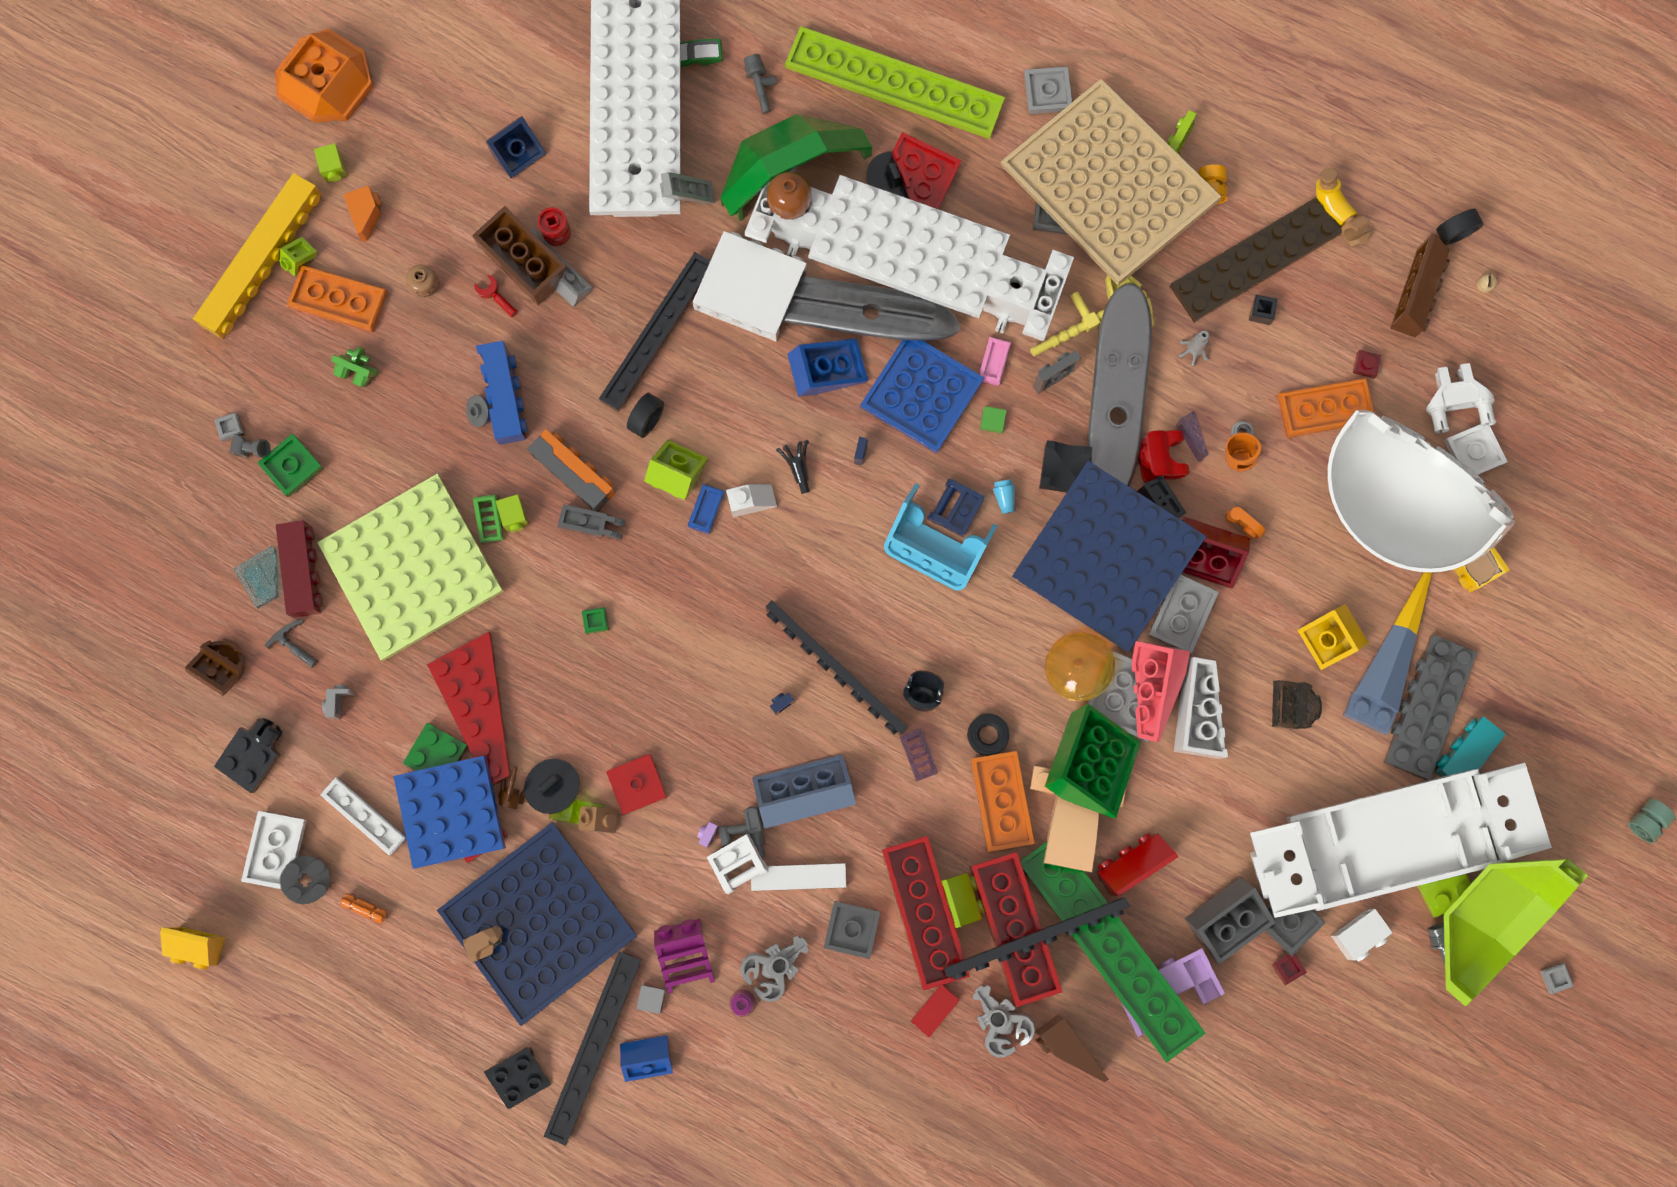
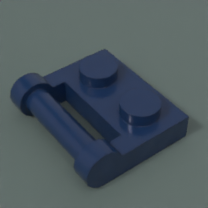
M948 479L945 484V491L934 511L929 513L927 519L964 537L985 496L952 479ZM954 491L960 493L948 518H943L941 515Z

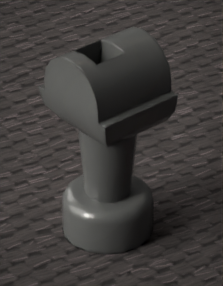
M234 435L229 453L248 458L249 454L253 453L256 457L265 458L269 455L271 447L270 443L265 439H256L252 442Z

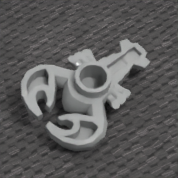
M796 935L793 937L792 945L780 949L779 945L775 944L766 949L765 952L770 954L769 956L756 952L748 953L740 965L744 981L751 985L752 981L749 973L752 971L753 978L756 980L759 974V964H762V975L766 978L774 979L775 982H760L759 985L766 987V990H760L755 986L753 989L756 995L768 1002L780 999L784 995L786 988L784 974H787L789 980L796 975L798 968L793 962L800 952L807 953L809 951L808 943L802 937Z
M982 985L975 990V994L972 996L974 1000L981 1001L983 1011L985 1012L977 1018L981 1029L985 1030L990 1025L985 1037V1047L991 1055L1004 1058L1011 1055L1016 1050V1046L1005 1048L1004 1044L1010 1045L1012 1041L1003 1037H997L998 1033L1011 1034L1014 1023H1017L1016 1039L1020 1038L1022 1032L1025 1033L1024 1039L1019 1043L1023 1046L1033 1039L1036 1032L1035 1022L1031 1016L1025 1013H1010L1009 1011L1015 1010L1013 1004L1007 999L999 1003L989 994L991 987L989 985Z

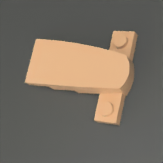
M1033 766L1029 789L1054 794L1044 787L1050 769ZM1124 793V796H1123V799H1122L1120 808L1123 807L1125 793ZM1056 795L1043 863L1092 872L1099 813L1065 801Z

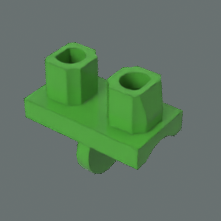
M359 346L355 351L348 349L347 355L352 358L344 355H333L331 361L336 363L333 375L347 379L350 370L355 371L352 383L361 387H366L371 377H377L379 370L362 363L368 364L370 358L365 356L364 348Z

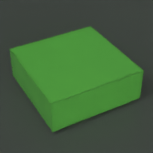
M984 406L980 430L1002 434L1006 410Z

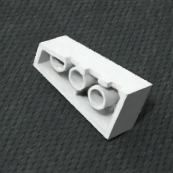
M1196 657L1189 658L1186 675L1181 685L1174 752L1216 759L1228 758L1224 743L1225 729L1222 726L1221 718L1222 704L1219 702L1218 694L1220 689L1217 665L1214 660Z

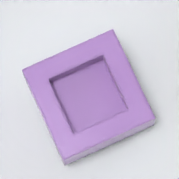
M710 822L707 826L703 825L697 836L700 839L699 844L709 848L718 830V826Z

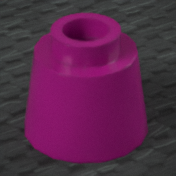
M748 990L736 991L730 998V1009L735 1015L740 1017L750 1015L756 1006L754 995Z

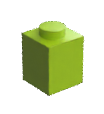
M335 143L314 149L320 174L326 182H336L348 176L342 153Z
M518 494L496 501L501 522L506 531L518 532L523 530L524 526L529 525L522 499Z

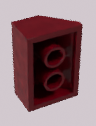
M1184 517L1183 522L1204 534L1206 538L1183 570V573L1233 589L1249 554L1250 538Z

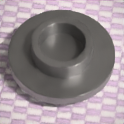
M481 395L470 397L466 405L467 418L475 427L485 426L490 418L489 403Z

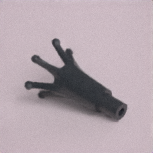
M805 440L803 452L801 451L802 442H798L796 457L792 455L787 445H784L783 450L787 453L788 457L780 448L776 449V452H779L790 466L796 484H799L801 494L810 492L806 466V449L809 440Z

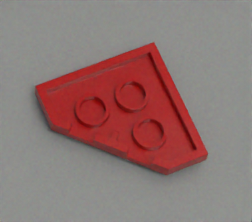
M902 132L893 149L892 156L908 198L939 209L962 160Z

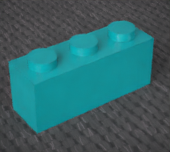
M1484 716L1475 719L1471 718L1464 726L1466 731L1463 735L1456 737L1451 743L1450 747L1452 749L1447 755L1444 754L1437 761L1436 765L1438 767L1434 773L1439 777H1444L1467 770H1479L1506 734Z

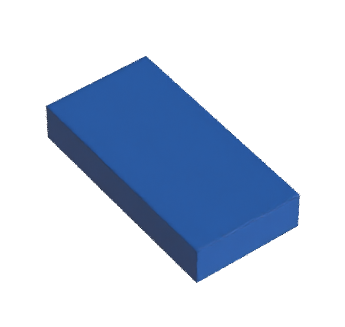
M705 484L702 485L687 525L688 528L710 534L725 493L723 490Z

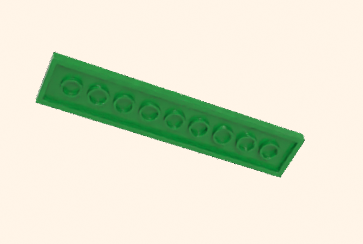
M1047 842L1020 861L1026 875L1061 921L1108 903L1084 871L1043 863ZM1108 915L1102 917V923L1089 927L1088 923L1079 926L1080 931L1072 934V937L1166 1063L1206 1034L1119 917L1111 918Z

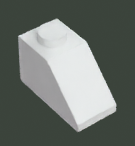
M748 484L726 490L733 518L777 507L772 484Z

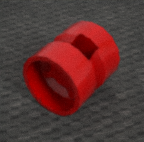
M555 207L542 210L537 222L544 240L552 246L565 244L570 239L571 230L564 212Z

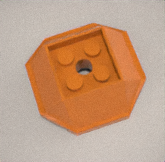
M329 28L300 38L275 71L276 96L278 99L314 123L335 120L348 121L373 88L365 51Z

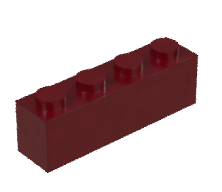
M304 520L276 524L286 615L297 618L321 614L320 607L323 605L321 594L318 593L317 584H320V576L318 571H315L314 562H317V553L312 546V540L315 538L313 527Z

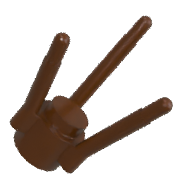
M516 766L512 769L508 787H506V779L501 782L498 798H500L499 805L512 809H517L518 803L523 804L525 799L524 789L519 795L520 790L513 788L517 773Z

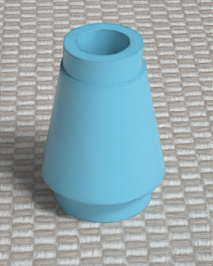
M1012 480L995 482L993 491L1001 513L1015 512V485H1013Z

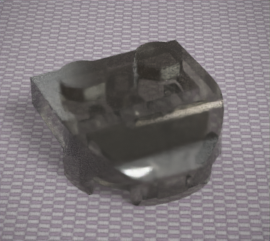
M1283 680L1273 681L1272 727L1290 730L1312 727L1311 725L1315 720H1318L1321 716L1322 701L1320 696L1316 695L1311 689L1313 687L1311 684Z

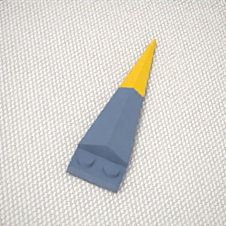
M1432 572L1422 573L1395 623L1351 693L1343 713L1344 717L1384 735L1389 734L1396 713L1399 711Z

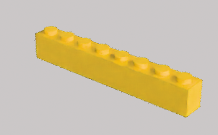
M295 173L291 175L193 317L195 322L221 339L232 331L233 324L238 316L244 313L249 300L257 294L258 287L262 281L268 278L275 262L280 260V248L294 240L299 227L307 221L308 214L312 208L316 207L320 202L322 194L316 185Z

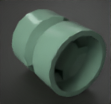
M1650 798L1640 809L1641 813L1635 814L1628 822V827L1642 840L1654 844L1663 834L1661 829H1667L1676 820V816L1665 804Z

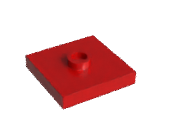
M651 754L606 771L622 815L667 798Z

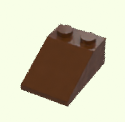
M1055 1016L1035 1032L1038 1036L1035 1041L1046 1054L1050 1052L1061 1060L1103 1082L1109 1080L1063 1017Z

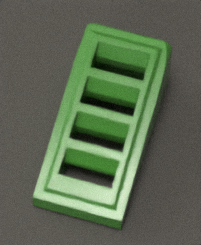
M498 494L473 498L480 543L504 540L501 518L496 504ZM492 502V507L481 508L482 503ZM484 512H494V516L482 517ZM495 520L496 524L484 526L483 522ZM497 530V534H484V531Z

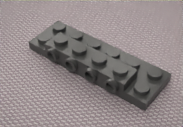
M1434 634L1430 636L1423 657L1419 658L1416 663V676L1407 687L1409 695L1407 700H1404L1400 706L1399 713H1401L1399 721H1396L1391 731L1393 737L1383 763L1426 781L1431 779L1477 652Z

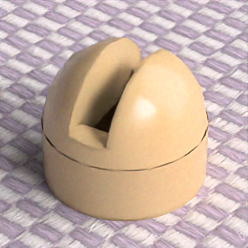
M1484 274L1477 280V288L1483 293L1491 292L1497 285V278L1493 274Z

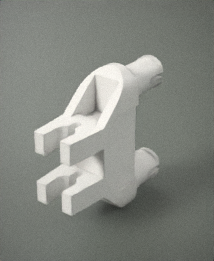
M1470 363L1460 365V369L1457 370L1459 382L1451 383L1447 367L1437 369L1438 373H1435L1438 391L1426 408L1427 414L1432 416L1435 434H1440V430L1442 433L1450 430L1445 414L1447 411L1475 407L1478 408L1482 427L1487 426L1486 423H1488V426L1496 423L1492 408L1495 401L1494 396L1486 387L1474 380Z

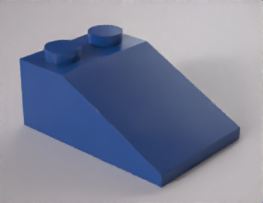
M857 339L802 344L787 354L798 397L817 395L868 382Z

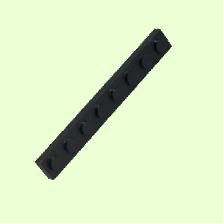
M696 252L693 253L599 397L600 402L617 412L621 410L697 293L710 260Z
M771 600L765 606L768 612L766 616L774 624L779 622L785 628L783 632L791 640L796 638L801 643L799 647L807 655L813 654L819 659L816 663L824 671L829 669L835 674L833 679L841 687L846 685L851 689L850 695L857 702L861 703L863 701L869 706L867 711L874 718L878 719L880 717L886 722L884 727L893 735L898 733L901 736L908 727L776 603Z
M1126 898L1114 900L943 967L946 977H953V980H957L966 976V971L972 968L980 971L989 967V962L995 959L1003 962L1012 958L1011 953L1018 950L1022 954L1035 949L1034 944L1043 941L1044 945L1058 940L1056 935L1065 932L1066 936L1079 932V926L1088 923V926L1092 927L1102 923V917L1110 915L1111 918L1123 915L1125 914L1124 909L1130 906Z
M621 951L618 952L543 1137L565 1146L568 1144L641 964V959Z

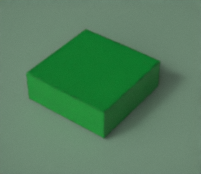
M605 607L582 611L585 634L609 631Z

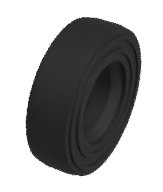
M982 714L976 717L969 725L967 737L974 751L981 755L990 756L998 754L1005 749L1009 742L1010 732L1008 725L1001 717L995 714ZM984 726L994 727L998 734L996 741L991 744L984 743L979 736L981 728Z

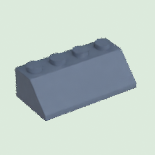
M843 754L752 777L764 828L856 805Z

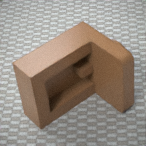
M581 807L579 830L616 833L618 810L600 807Z

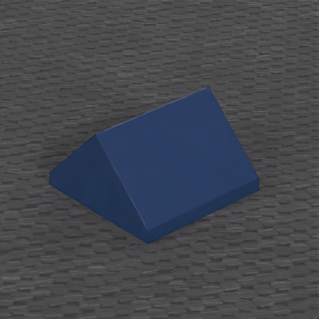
M520 116L486 140L491 155L510 178H513L546 154L523 116Z

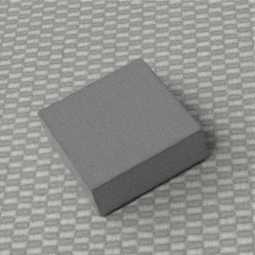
M235 412L214 419L222 442L233 439L234 435H245L238 413Z
M1559 963L1540 970L1549 994H1554L1574 986L1565 963Z
M641 985L636 1009L660 1014L665 989Z

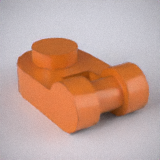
M1234 507L1226 513V520L1229 523H1237L1244 529L1243 533L1250 539H1260L1266 532L1259 522L1240 507Z

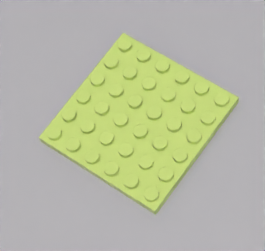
M438 474L317 542L381 661L387 660L504 592Z

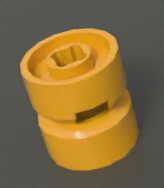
M1215 164L1201 167L1198 170V174L1221 196V201L1216 205L1226 202L1228 199V187L1225 185L1227 183V168L1223 165Z

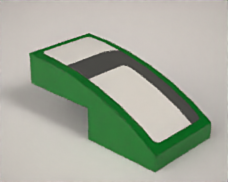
M700 39L680 43V68L696 63L706 66L723 61L722 41L720 39Z

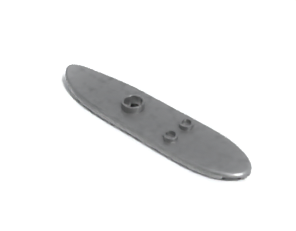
M805 275L801 276L782 321L795 325L896 340H938L952 337L960 330L956 317L940 304L896 289ZM869 308H875L879 311L876 319H867L864 316V312Z
M1132 283L1120 286L1112 294L1102 315L1097 340L1087 446L1092 447L1090 462L1127 486H1130L1140 453L1152 344V320L1149 304L1144 292ZM1116 408H1119L1121 411L1123 410L1126 414L1125 421L1119 425L1112 422L1110 418V412Z

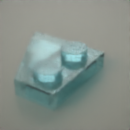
M270 546L233 569L256 608L259 609L279 597L277 550L275 547Z

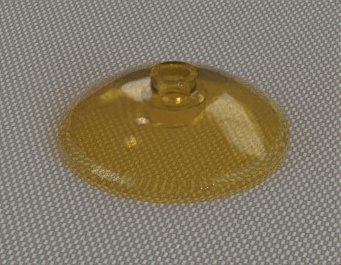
M1076 632L1063 636L1053 644L1046 657L1045 672L1050 685L1058 694L1070 700L1085 701L1099 696L1109 687L1115 674V659L1110 647L1101 638L1086 632ZM1077 659H1081L1083 661V663L1080 666L1074 665V662Z

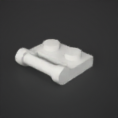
M750 834L744 835L707 857L723 890L728 895L734 892L736 887L759 874L764 875L769 872L768 866L761 858ZM750 860L753 861L754 867L731 880L728 878L727 874Z

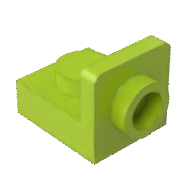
M300 237L280 248L279 262L284 270L296 276L298 275L299 266L315 258L317 251L303 237Z

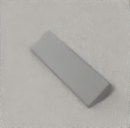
M531 229L530 231L567 266L555 290L573 307L576 306L593 288L534 229Z

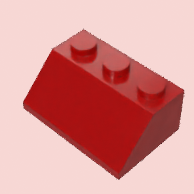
M1150 833L1143 835L1138 839V845L1133 848L1129 845L1118 852L1120 856L1112 861L1109 858L1098 865L1100 870L1095 873L1111 897L1122 895L1178 858L1176 852L1158 833L1152 836Z

